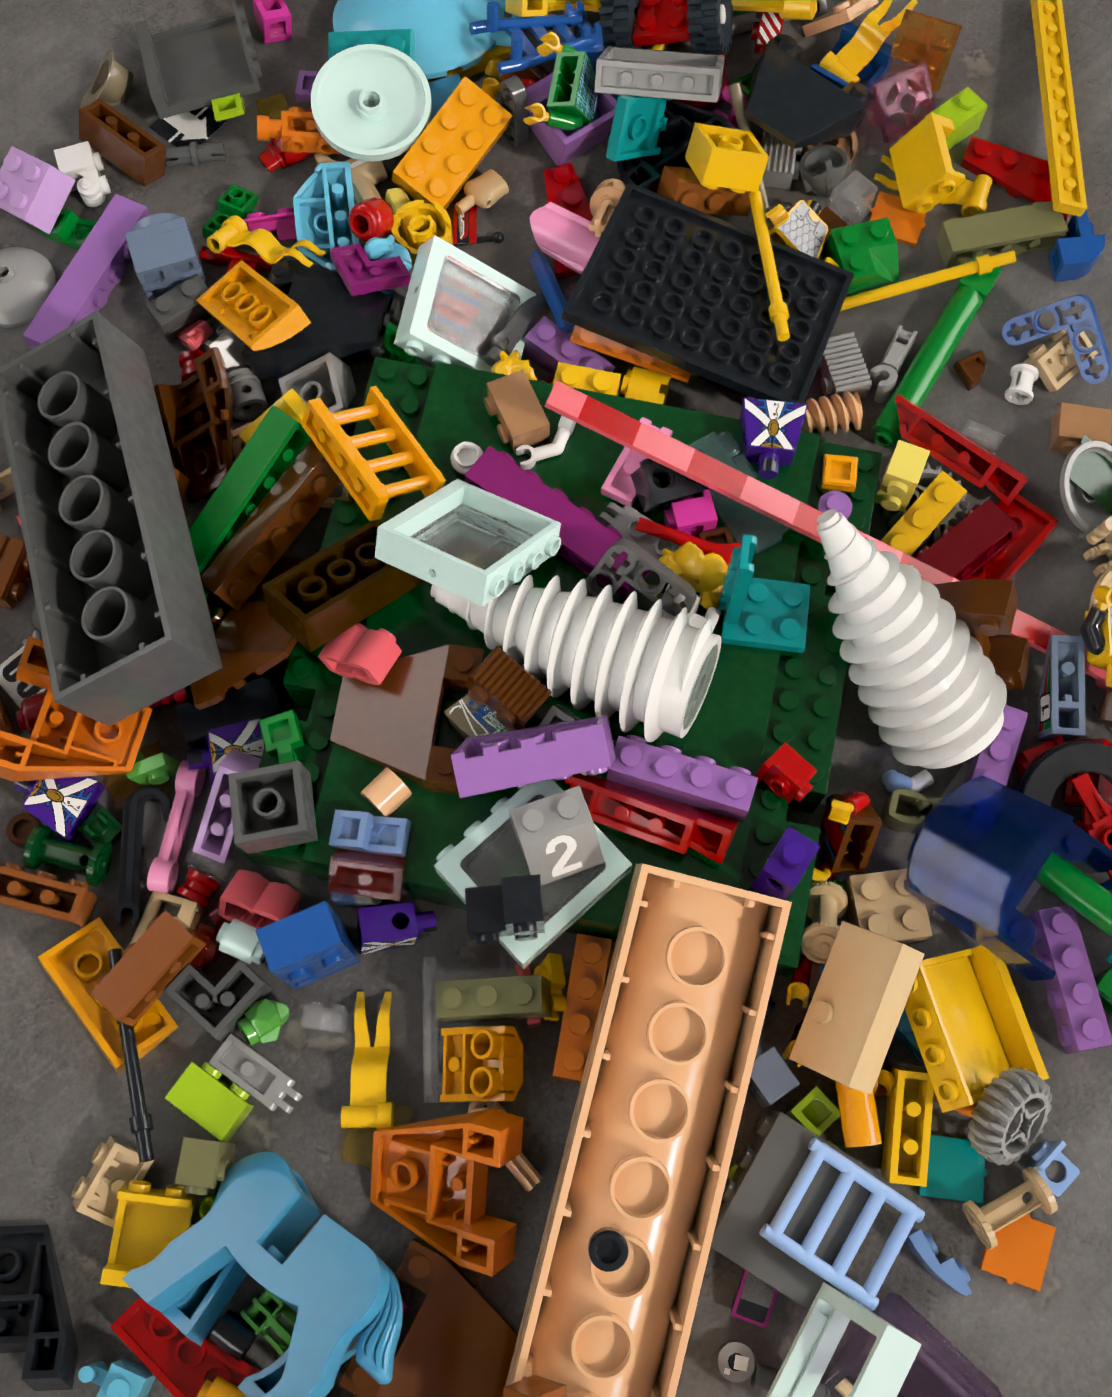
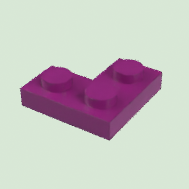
M360 243L331 249V260L351 296L407 286L410 283V273L400 256L370 262Z

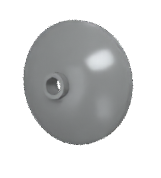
M23 247L0 249V327L13 328L31 323L58 282L50 262L37 251Z
M1089 441L1076 446L1066 457L1060 474L1059 491L1064 510L1073 524L1086 534L1112 516V513L1070 480V473L1076 458L1083 452H1097L1105 456L1112 463V446L1102 441Z

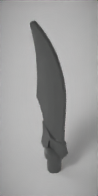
M543 294L533 296L522 303L505 327L492 336L490 351L484 357L486 364L493 366L499 360L501 350L509 356L520 339L526 336L543 316L547 315L550 308Z

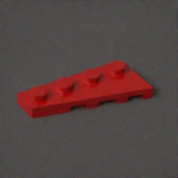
M974 136L971 137L960 165L961 167L975 175H988L992 179V185L997 182L1006 188L1007 194L1014 198L1021 196L1031 203L1052 201L1047 160ZM1062 213L1066 222L1069 214Z
M569 162L544 170L547 204L553 202L592 221L593 215L591 214L590 204L572 163ZM554 259L555 277L557 280L578 274Z
M1017 494L1009 506L1000 499L997 506L1017 523V538L966 580H1010L1057 528L1059 520Z
M138 1298L110 1326L174 1397H197L205 1381L208 1379L214 1382L217 1376L239 1386L246 1377L260 1372V1370L241 1359L240 1362L207 1338H205L201 1346L193 1342L160 1311L147 1304L141 1298Z

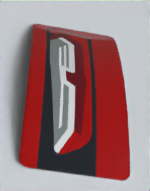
M454 200V205L460 200ZM474 205L462 215L456 211L454 206L453 243H476L477 205Z

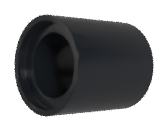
M229 1309L215 1326L209 1340L240 1362V1359L242 1360L258 1335L255 1334L256 1331L243 1318Z

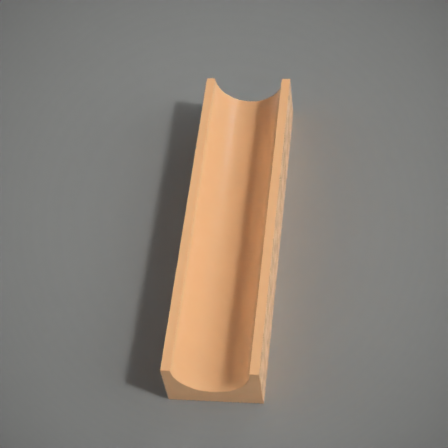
M643 863L635 864L505 1386L537 1375L565 1384L566 1397H675L792 902ZM603 1227H612L619 1230L626 1238L629 1252L625 1264L612 1272H605L596 1268L591 1262L588 1253L590 1237L595 1231Z

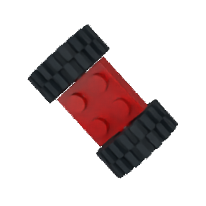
M600 0L599 15L601 16V21H599V24L602 28L603 46L605 48L613 46L646 49L645 46L690 41L693 44V52L718 55L727 54L730 51L729 47L732 45L731 38H733L732 26L734 25V19L732 18L734 10L731 0Z

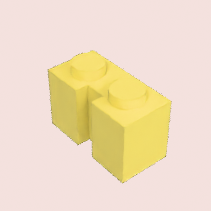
M898 440L874 502L881 504L887 510L904 512L919 483L930 451Z

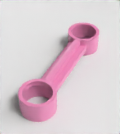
M183 760L180 763L176 773V794L158 857L153 860L148 872L147 888L149 891L171 894L178 880L180 852L195 798L200 795L206 777V769L188 770L187 760Z

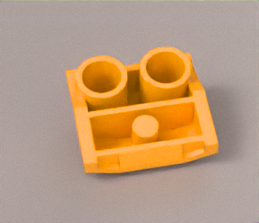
M514 1026L441 1028V1036H444L443 1086L439 1102L515 1100L523 1084V1044Z

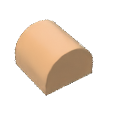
M388 767L361 791L362 796L384 817H389L412 795L405 783Z

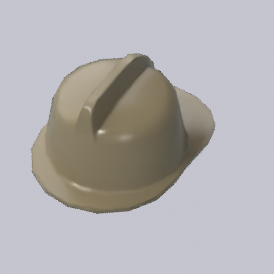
M112 49L108 50L102 59L97 75L83 97L80 109L99 99H102L110 106L118 105L126 99L134 75L114 60Z

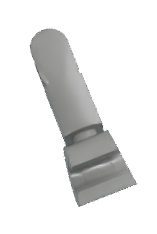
M899 325L880 364L870 370L871 386L873 387L878 384L874 402L885 403L890 399L895 389L898 373L917 338L918 331L911 333L904 330V326Z

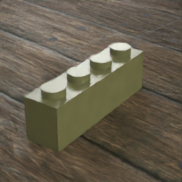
M1037 201L1031 205L1011 206L1000 211L980 212L974 216L953 217L942 221L935 240L945 269L971 262L975 255L989 254V256L1011 250L1015 251V255L1052 249L1057 239L1065 237L1068 228L1063 214L1053 211L1052 201Z

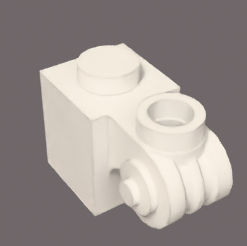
M88 141L54 150L59 170L76 180L70 192L78 190L84 204L88 207L100 206L105 201V195L110 194L111 190L106 176H101L100 173L105 168L99 152L93 153Z

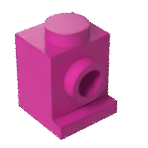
M253 0L254 18L263 35L264 43L292 39L291 13L285 1Z
M710 489L704 490L702 496L698 498L693 496L680 498L676 502L671 503L669 510H664L663 512L665 526L695 537L698 532L716 529L718 521Z

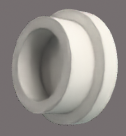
M462 442L453 449L451 464L457 472L465 475L483 454V451L472 442Z

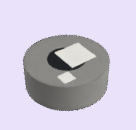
M736 1340L728 1341L718 1350L716 1357L717 1367L727 1380L738 1383L747 1380L752 1375L755 1368V1358L753 1352L746 1344Z

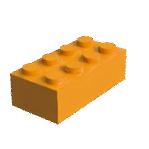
M465 76L394 169L392 181L415 200H424L426 204L431 205L433 201L440 204L446 210L507 129L513 115Z

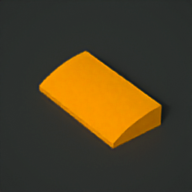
M242 260L196 299L202 308L253 351L263 350L282 343L311 323L295 301Z
M98 917L38 956L41 966L119 1075L125 1071L118 1020L90 992L97 986L100 976L110 970L108 951L121 948V946L100 917ZM159 999L134 1025L139 1059L178 1028V1025Z

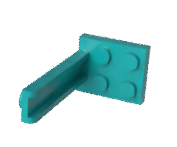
M610 94L617 103L614 108V119L608 138L606 158L615 162L660 154L661 148L657 147L659 133L660 131H665L668 118L663 117L666 102L672 99Z
M743 534L740 547H733L731 562L729 561L727 576L725 575L723 589H721L719 610H724L721 643L803 653L806 643L811 585L752 578L754 565L751 562L757 546V537Z

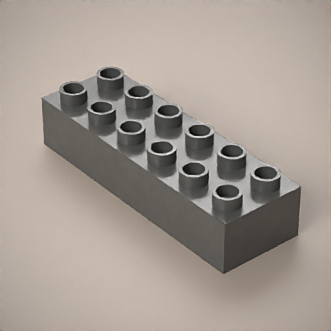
M95 311L0 368V414L54 702L111 726L223 667L145 350L99 312Z

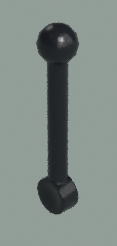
M495 232L492 236L478 237L476 243H453V246L459 247L493 241L500 244L504 241V235L501 232Z

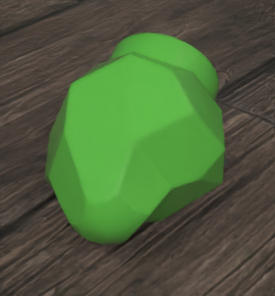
M262 999L251 1005L245 1013V1017L239 1020L237 1025L250 1046L258 1042L263 1044L276 1041L282 1025L289 1018L290 1010L284 1002Z

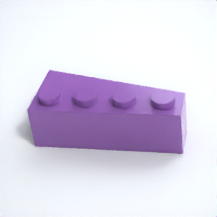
M608 715L468 737L451 754L460 798L549 779L562 780L571 777L573 774L586 772L587 775L604 773L608 770L607 767L612 766L616 758Z

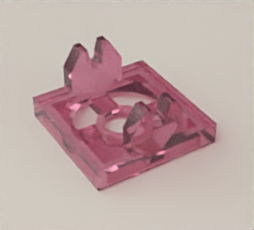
M926 62L918 63L870 84L875 99L868 109L872 112V116L868 119L875 127L881 128L884 143H890L903 137L922 121L926 115L936 109ZM906 79L912 80L909 90ZM894 84H897L899 94L896 97L895 103L887 106L888 92ZM909 94L912 97L911 101L913 104L909 111L904 112L900 102L904 95ZM917 107L921 108L919 115L915 119V110ZM897 112L904 115L906 126L894 124L889 116Z

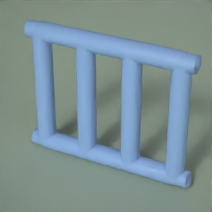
M813 1137L808 1144V1149L811 1152L770 1225L765 1223L760 1229L759 1235L861 1305L874 1311L879 1303L876 1295L914 1223H920L923 1220L925 1211L826 1143ZM824 1160L841 1173L800 1245L783 1232ZM855 1181L870 1191L871 1194L831 1266L814 1253L852 1183ZM885 1201L902 1214L862 1287L845 1274Z

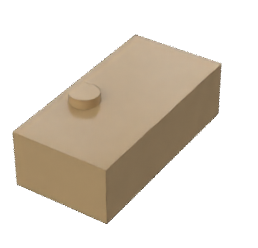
M842 921L789 1059L847 1087L872 1094L925 954L903 943Z

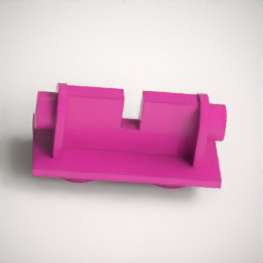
M282 208L276 211L277 214L267 216L263 212L251 213L247 215V219H243L249 231H254L258 228L266 229L269 232L277 231L279 242L297 239L294 208Z

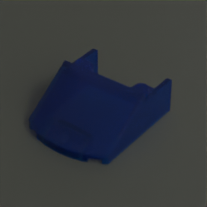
M982 775L949 792L924 819L908 853L907 861L909 862L906 880H904V889L1029 980H1053L1056 972L1028 952L1036 937V930L1033 922L1016 908L1051 853H1054L1066 862L1075 863L1083 861L1100 873L1112 870V850L1072 822L1074 817Z

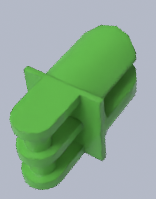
M264 1288L265 1291L260 1297L255 1296L252 1299L253 1304L248 1310L243 1309L240 1314L256 1331L255 1334H261L282 1356L288 1347L271 1329L273 1328L290 1346L293 1328L284 1320L283 1316L294 1326L297 1314ZM272 1299L279 1305L274 1312L267 1306ZM260 1312L268 1318L262 1325L256 1319Z

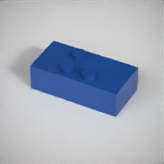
M326 901L255 930L270 972L295 990L360 963L346 924Z

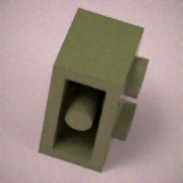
M183 1137L175 1184L186 1185L185 1193L216 1195L217 1188L225 1180V1174L238 1161V1159H234L237 1143Z

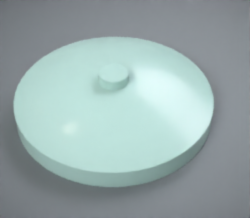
M357 45L337 53L320 69L311 91L313 118L321 136L335 150L357 160L382 161L405 153L413 146L428 126L431 118V91L425 74L409 56L397 49L384 45Z

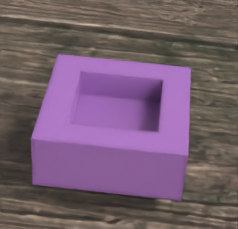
M299 70L295 90L297 102L311 103V91L318 74L317 71Z

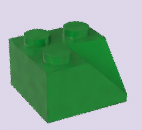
M889 218L830 230L826 243V257L833 259L840 268L854 273L846 297L899 282L898 247Z

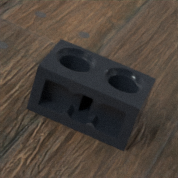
M649 458L639 463L641 467L631 474L643 513L670 506L671 503L686 496L700 497L704 490L710 489ZM652 476L659 479L661 488L654 484Z

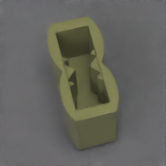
M897 789L893 790L885 799L881 820L882 825L890 830L904 833L913 831L918 836L930 841H944L956 832L961 808L946 799H926L915 791Z

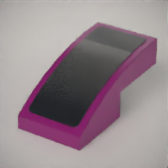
M742 1268V1277L731 1306V1316L767 1328L778 1291Z

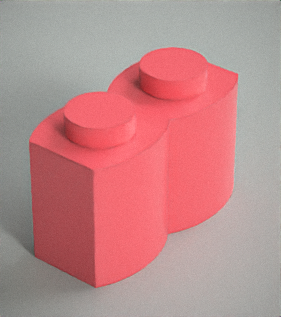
M357 623L328 641L318 657L330 671L340 676L356 678L372 685H380L402 650L396 644L395 636L389 631L382 628L378 630L368 629L364 625Z
M238 870L220 897L218 914L230 922L236 918L260 929L297 913L300 907L301 893L288 884L269 882L257 872Z

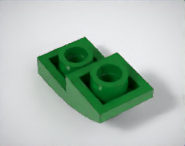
M232 184L217 200V212L203 225V237L208 238L220 229L222 223L232 215L247 219V215L253 212L259 200L258 194Z

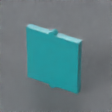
M930 1135L927 1187L918 1186V1195L964 1202L971 1200L974 1203L983 1204L984 1177L988 1175V1171L985 1169V1158L970 1146L971 1140Z

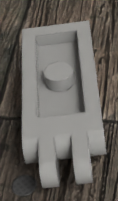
M610 502L606 509L615 518L606 512H602L598 517L602 524L614 527L620 532L623 539L635 542L657 560L663 556L661 552L663 549L676 551L681 547L635 530L639 517L647 520L650 519L629 505L621 508L617 504Z
M230 1033L209 1061L210 1065L273 1112L278 1106L288 1114L292 1112L294 1107L283 1100L287 1094L297 1102L303 1097L292 1088L296 1082L294 1079L234 1034Z

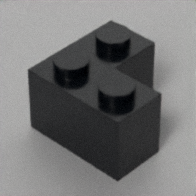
M540 874L501 878L502 885L465 888L468 935L470 939H477V944H494L500 942L499 937L514 935L515 941H529L537 939V933H545Z

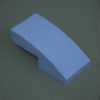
M335 809L329 845L360 852L406 857L412 822L405 818L373 816L369 812Z

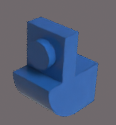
M1087 210L1081 217L1072 215L1067 225V238L1057 239L1048 256L1054 282L1076 280L1087 275L1105 247V234L1094 235V225L1089 221Z

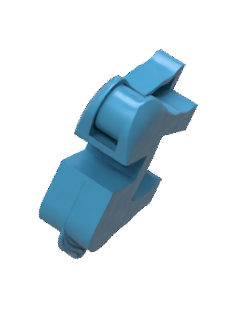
M259 1152L237 1161L225 1174V1180L221 1182L212 1208L207 1215L172 1240L155 1259L139 1268L130 1270L123 1278L147 1304L160 1311L187 1338L200 1346L247 1274L296 1311L297 1316L289 1348L273 1364L256 1374L246 1377L238 1386L247 1397H326L334 1387L340 1366L355 1354L358 1365L378 1384L387 1385L392 1380L394 1356L403 1321L402 1297L397 1277L365 1243L325 1214L288 1258L286 1257L321 1213L304 1179L290 1167L283 1157L276 1153Z

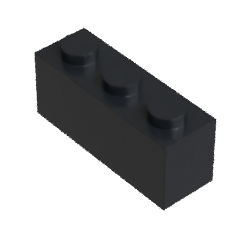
M264 674L252 676L238 690L231 686L228 688L222 701L202 710L195 707L193 696L185 700L183 704L175 706L185 742L191 749L205 748L206 733L210 729L255 718L263 720L286 712L278 686L271 674L267 676Z

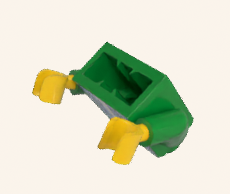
M549 32L540 38L544 43L537 46V51L542 56H548L552 52L557 53L546 106L549 110L546 112L544 106L540 103L529 105L525 109L531 110L534 117L524 118L523 121L527 125L545 121L546 126L567 131L579 129L582 125L592 123L597 117L596 106L599 93H595L596 74L585 51H578L566 43L562 46L556 33Z

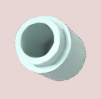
M236 918L230 924L224 922L216 937V941L220 943L219 951L247 964L254 962L259 965L265 957L255 931L257 928Z

